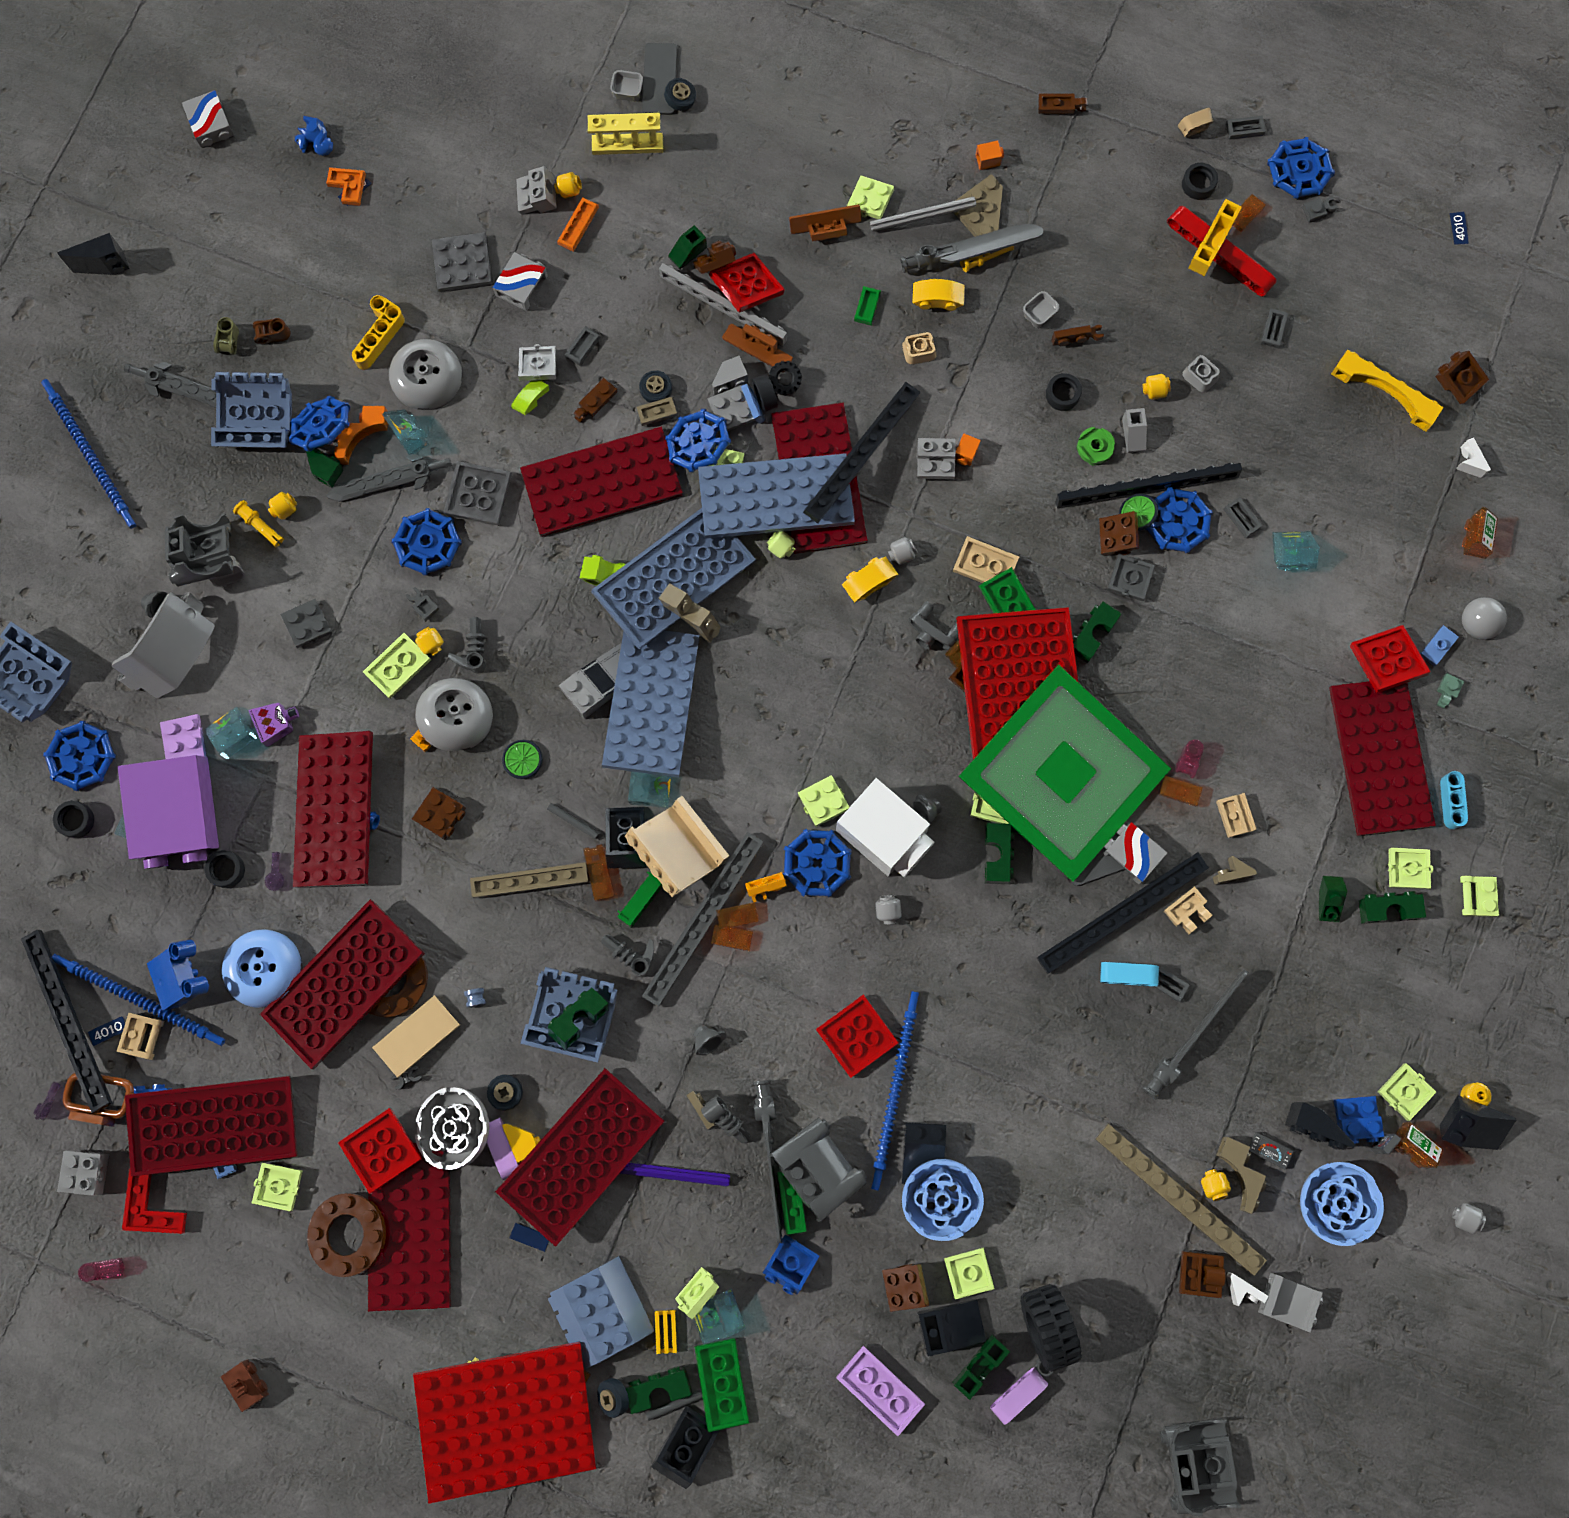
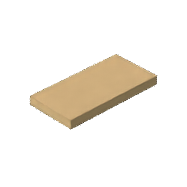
M434 995L372 1048L396 1077L399 1078L455 1031L460 1024Z

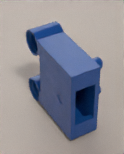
M191 939L171 943L167 950L147 963L162 1011L179 1008L196 996L208 992L209 984L204 976L196 977L198 976V970L192 969V963L188 960L189 957H193L196 954V945Z

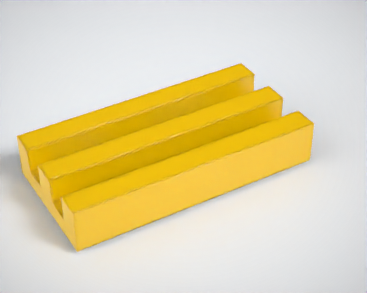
M676 1310L655 1311L656 1354L677 1353ZM670 1314L672 1323L673 1348H669L667 1315ZM660 1315H663L664 1349H661Z

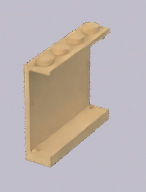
M683 796L676 799L670 808L636 829L632 826L625 835L628 844L636 850L639 858L646 863L652 875L660 881L663 889L671 897H674L723 865L729 857L725 849Z

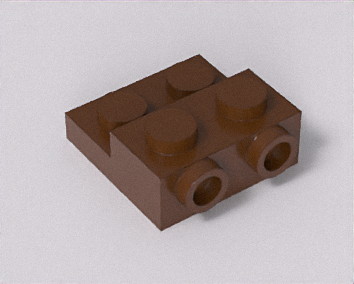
M721 241L712 243V247L707 248L709 256L704 254L698 256L696 261H693L695 269L704 274L735 262L734 256L737 254L734 245H731L730 242L725 243Z
M1470 351L1454 353L1450 357L1452 361L1438 368L1439 373L1435 376L1444 390H1450L1460 404L1465 403L1489 380Z
M433 787L412 817V820L445 840L453 834L457 821H461L465 816L466 807Z

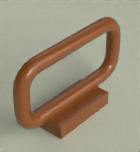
M75 1073L68 1078L63 1093V1104L66 1109L70 1110L68 1119L114 1127L116 1118H122L126 1115L125 1097L120 1110L104 1108L97 1113H91L87 1105L72 1103L71 1095L74 1084L78 1079ZM101 1075L105 1084L123 1086L126 1089L125 1095L134 1094L133 1084L129 1080Z

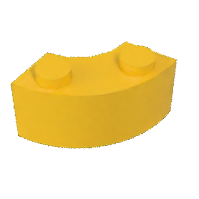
M929 279L913 283V304L924 310L930 308H943L949 311L956 310V308L964 306L965 285L944 279Z
M875 557L858 572L853 571L847 575V580L842 586L855 603L865 600L878 589L887 586L898 573L887 557L880 559Z

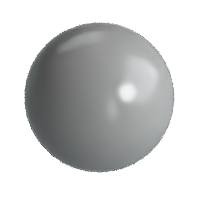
M1481 597L1471 601L1462 613L1464 629L1470 636L1476 639L1487 640L1496 637L1503 631L1507 623V613L1503 605L1489 597Z

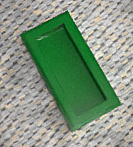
M863 286L854 322L872 325L881 290Z

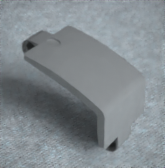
M172 592L167 594L133 649L112 663L111 666L120 672L118 680L131 690L136 691L142 688L155 698L175 690L195 663L215 627L213 623L201 615L204 603L189 592L185 593L181 598Z

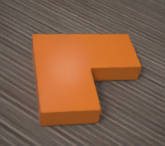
M329 167L326 184L328 187L343 188L342 204L360 206L366 173L363 170Z

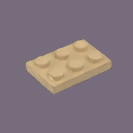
M967 536L953 572L984 583L1011 567L1014 570L1019 556Z

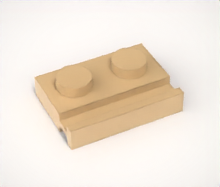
M1245 793L1216 801L1228 838L1257 830Z

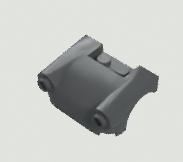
M225 513L221 514L216 522L209 525L194 524L187 520L183 514L174 517L175 521L165 529V558L171 567L169 579L172 584L182 586L233 573V560L229 552V537L232 536V527Z
M819 1118L800 1130L795 1136L769 1155L774 1157L783 1175L805 1205L812 1209L817 1216L816 1220L818 1222L822 1221L867 1184L865 1172L861 1168H852L829 1137L830 1125L825 1119L821 1120Z
M1222 1417L1163 1426V1431H1160L1162 1444H1166L1169 1447L1175 1492L1173 1497H1170L1172 1510H1176L1177 1514H1191L1192 1516L1200 1517L1203 1516V1512L1213 1509L1241 1508V1505L1237 1502L1235 1490L1237 1489V1480L1231 1442L1225 1427L1227 1419Z

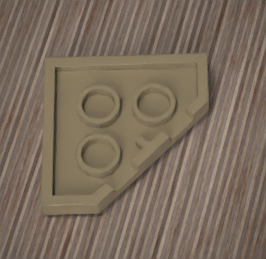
M992 174L957 199L975 197L976 207L953 212L975 237L999 229L1003 186Z

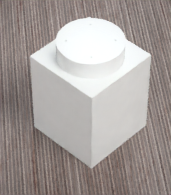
M877 778L837 821L836 832L888 877L894 870L901 876L906 877L935 843L926 835L930 824Z

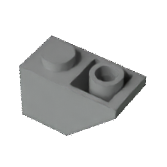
M740 356L722 362L712 383L714 395L740 385L743 386L748 382V374Z
M1145 409L1126 410L1122 417L1127 453L1146 451L1147 422Z

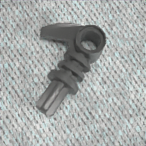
M479 617L470 618V633L466 635V640L470 641L467 643V646L470 647L467 649V656L463 658L449 653L448 657L463 669L470 670L473 673H481L486 668V662L481 656L484 653V649H482L484 643L481 641L485 640V635L481 633V619ZM474 660H480L478 666H472Z
M608 933L603 936L601 943L613 952L612 957L614 959L619 957V962L622 963L624 961V966H630L632 972L638 977H645L649 974L654 958L653 940L649 939L644 955H638L636 952L632 953L631 948H626L627 943L625 941L620 943ZM641 962L645 963V971L642 973L636 972V965Z
M715 1095L701 1108V1112L706 1120L710 1123L715 1122L724 1130L727 1136L733 1135L741 1143L748 1142L750 1134L741 1127L742 1121L731 1114L725 1102L718 1095Z

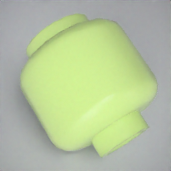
M784 531L774 532L767 542L769 544L768 550L780 559L785 556L790 557L795 550L793 547L795 540Z

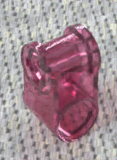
M1191 740L1183 747L1174 772L1190 775V778L1195 777L1204 749L1203 744L1199 740ZM1190 745L1197 748V754L1189 751Z

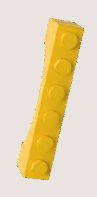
M1349 350L1345 352L1331 375L1346 384L1348 381H1357L1384 390L1406 409L1412 419L1410 423L1425 432L1433 425L1443 409L1438 402L1430 400L1420 391L1410 388L1405 382L1395 379L1390 373L1382 371L1372 362L1362 359L1357 353Z

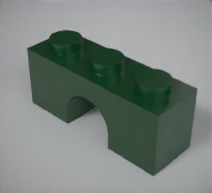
M1102 601L1100 606H1094L1090 612L1092 615L1089 621L1085 620L1079 628L1082 630L1080 635L1075 634L1073 637L1075 655L1086 663L1091 660L1101 645L1100 642L1094 639L1092 631L1102 629L1109 634L1122 614L1104 601Z
M987 823L985 845L997 847L1000 851V859L995 862L985 863L984 884H1009L1010 879H1013L1014 869L1010 868V860L1014 859V849H1011V841H1014V829H1011L1010 824Z
M1409 891L1404 892V895L1396 896V893H1385L1384 897H1377V894L1364 895L1365 898L1358 900L1361 924L1386 921V911L1389 906L1397 909L1400 921L1426 918L1423 894Z
M592 987L588 991H583L574 1004H569L564 1009L563 1014L550 1021L548 1025L549 1036L566 1050L580 1037L579 1029L574 1025V1022L578 1018L585 1017L595 1024L609 1011L608 1002Z
M991 1335L953 1380V1385L971 1400L983 1385V1381L993 1368L998 1367L1010 1351Z
M680 1366L668 1369V1373L660 1375V1372L648 1376V1380L642 1382L640 1379L628 1382L629 1386L626 1387L631 1414L650 1409L653 1406L651 1392L656 1388L665 1389L669 1393L671 1401L692 1394L686 1369H680Z

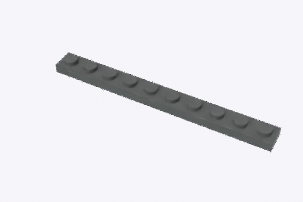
M747 831L643 993V998L657 1007L661 1005L764 844V841Z

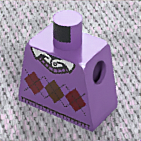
M280 703L248 710L261 743L267 747L292 732L293 727L290 721L299 717L295 707L285 710L284 706Z

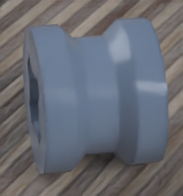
M484 988L464 992V996L467 997V1008L486 1004V1000L483 998Z

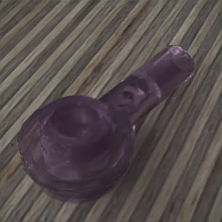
M272 852L271 873L265 877V885L272 891L280 890L285 882L283 875L279 873L280 852Z
M52 1083L47 1098L43 1104L39 1103L33 1114L36 1115V1120L41 1119L44 1121L53 1106L55 1100L53 1098L61 1084Z

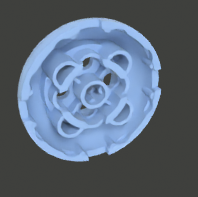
M266 929L248 932L236 939L224 956L222 978L225 987L233 998L244 1005L255 1008L267 1007L287 990L291 981L300 973L302 963L300 953L295 944L279 932ZM259 950H263L264 952L261 958H258L256 956L258 955ZM245 963H247L249 965V969L243 972L242 967ZM274 963L276 968L274 972H271L270 965ZM260 964V965H261V969H260L259 971H257V970H258V965ZM257 977H260L262 980L259 986H256L254 982Z
M935 1159L917 1167L906 1180L902 1192V1207L907 1221L919 1234L937 1241H949L963 1236L964 1233L977 1224L984 1205L982 1188L974 1173L963 1164L949 1159ZM935 1183L937 1187L931 1190L928 1185ZM953 1185H957V1189L955 1191H950L948 1189L949 1186L951 1187ZM941 1195H945L943 1199L938 1198ZM933 1202L935 1207L928 1209L927 1203ZM950 1204H954L955 1208L948 1211L947 1208Z
M1333 1162L1317 1168L1306 1179L1300 1195L1301 1212L1308 1227L1319 1238L1334 1245L1352 1246L1368 1239L1378 1229L1383 1217V1196L1374 1178L1361 1167L1351 1163ZM1331 1185L1336 1189L1334 1194H1330L1329 1187ZM1349 1193H1353L1355 1200L1352 1202L1347 1197ZM1337 1200H1340L1341 1205L1339 1207L1337 1205ZM1325 1205H1328L1330 1208L1328 1214L1323 1213ZM1344 1212L1349 1214L1347 1221L1342 1220L1341 1216Z

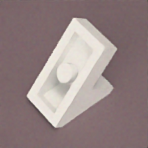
M1474 437L1467 440L1460 447L1463 457L1467 460L1463 461L1456 468L1457 470L1480 478L1484 477L1491 470Z
M1230 1272L1226 1274L1234 1305L1239 1306L1246 1293V1298L1256 1304L1258 1301L1266 1302L1269 1297L1268 1295Z

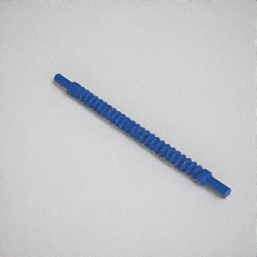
M48 379L42 380L41 383L49 395V401L58 412L60 419L63 420L65 427L68 428V432H71L70 435L73 436V440L78 445L80 452L86 457L85 460L88 461V465H90L93 473L96 474L95 476L98 478V481L101 482V486L106 490V494L111 499L113 506L116 507L117 513L122 515L130 529L136 527V523L128 512V506L124 503L119 492L116 491L117 488L114 487V483H112L109 475L106 474L107 472L104 470V467L101 466V462L96 458V454L91 449L89 442L86 441L84 434L81 433V429H79L76 421H74L69 409L66 408L61 396L55 392Z
M53 954L52 958L55 963L67 968L69 973H75L76 976L80 975V978H85L86 981L90 980V983L95 982V986L104 987L105 991L114 992L116 996L119 994V998L129 999V1003L138 1004L139 1008L148 1009L149 1013L153 1011V1015L158 1014L159 1018L163 1016V1020L168 1019V1022H172L173 1025L177 1024L178 1027L182 1026V1029H187L188 1032L192 1031L193 1035L197 1034V1037L201 1039L206 1038L220 1046L225 1043L224 1038L210 1032L209 1028L205 1026L200 1027L199 1023L191 1022L190 1019L186 1020L185 1016L181 1017V1014L176 1015V1012H171V1009L162 1011L161 1005H156L155 1001L147 1000L145 996L142 998L141 994L137 995V992L132 993V989L127 990V987H123L121 984L118 985L117 982L113 983V980H108L107 977L103 978V975L98 976V972L94 973L88 967L79 966V963L76 961H69L57 954Z
M911 991L908 1011H905L904 1014L906 1018L903 1021L905 1026H902L904 1031L901 1032L903 1034L900 1037L902 1041L899 1043L900 1048L897 1049L899 1054H896L898 1059L895 1060L897 1065H894L896 1068L893 1071L895 1075L892 1076L894 1080L891 1082L892 1088H889L891 1093L888 1094L890 1099H887L889 1102L886 1105L888 1109L885 1110L887 1115L884 1116L885 1122H882L884 1127L881 1128L883 1133H880L882 1136L879 1139L881 1144H878L880 1149L877 1150L878 1156H875L877 1161L874 1162L873 1166L875 1172L871 1189L878 1191L883 1170H886L887 1164L885 1161L888 1160L886 1155L889 1154L887 1149H890L888 1144L891 1143L889 1138H892L890 1133L893 1132L892 1126L895 1125L893 1124V1121L896 1120L894 1115H897L895 1109H898L896 1104L899 1103L897 1099L900 1098V1095L898 1094L901 1092L900 1087L903 1086L901 1081L904 1080L902 1075H905L903 1073V1070L906 1069L904 1065L907 1064L905 1059L908 1058L907 1053L910 1052L908 1047H911L909 1042L912 1041L910 1036H913L911 1033L914 1030L912 1025H915L913 1021L917 1017L915 1011L919 993Z

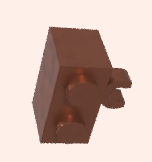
M248 1359L240 1362L221 1376L241 1412L249 1409L269 1395L264 1380L259 1379L256 1374V1366L249 1362Z

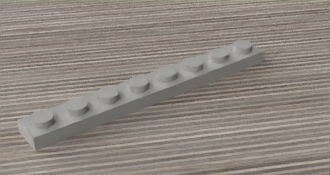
M662 263L660 266V277L744 325H754L764 334L774 336L778 344L784 346L786 343L787 332L782 327L772 325L766 318L756 316L750 309L739 313L732 303L724 298L720 292L708 289L704 283L694 281L689 275H683L671 265L667 266Z

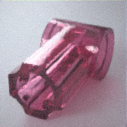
M122 1258L85 1263L79 1268L78 1276L84 1282L123 1276L124 1262ZM90 1266L94 1269L92 1277H89L87 1274V1269Z

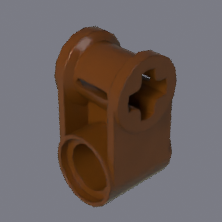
M280 318L260 320L253 323L256 334L254 341L257 344L264 345L285 341L290 337V329Z

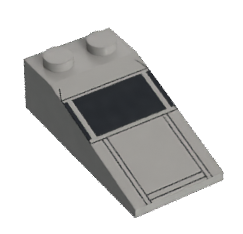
M621 643L572 674L559 685L561 691L584 719L613 698Z

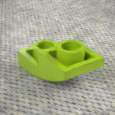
M540 380L530 381L517 395L511 407L523 415L528 414L538 406L537 400L549 391V385Z

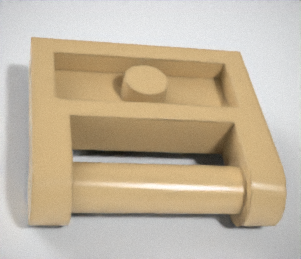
M128 1013L117 1052L153 1060L156 1041L160 1028L164 1026L165 1021ZM151 1024L153 1027L145 1052L140 1051L147 1026Z

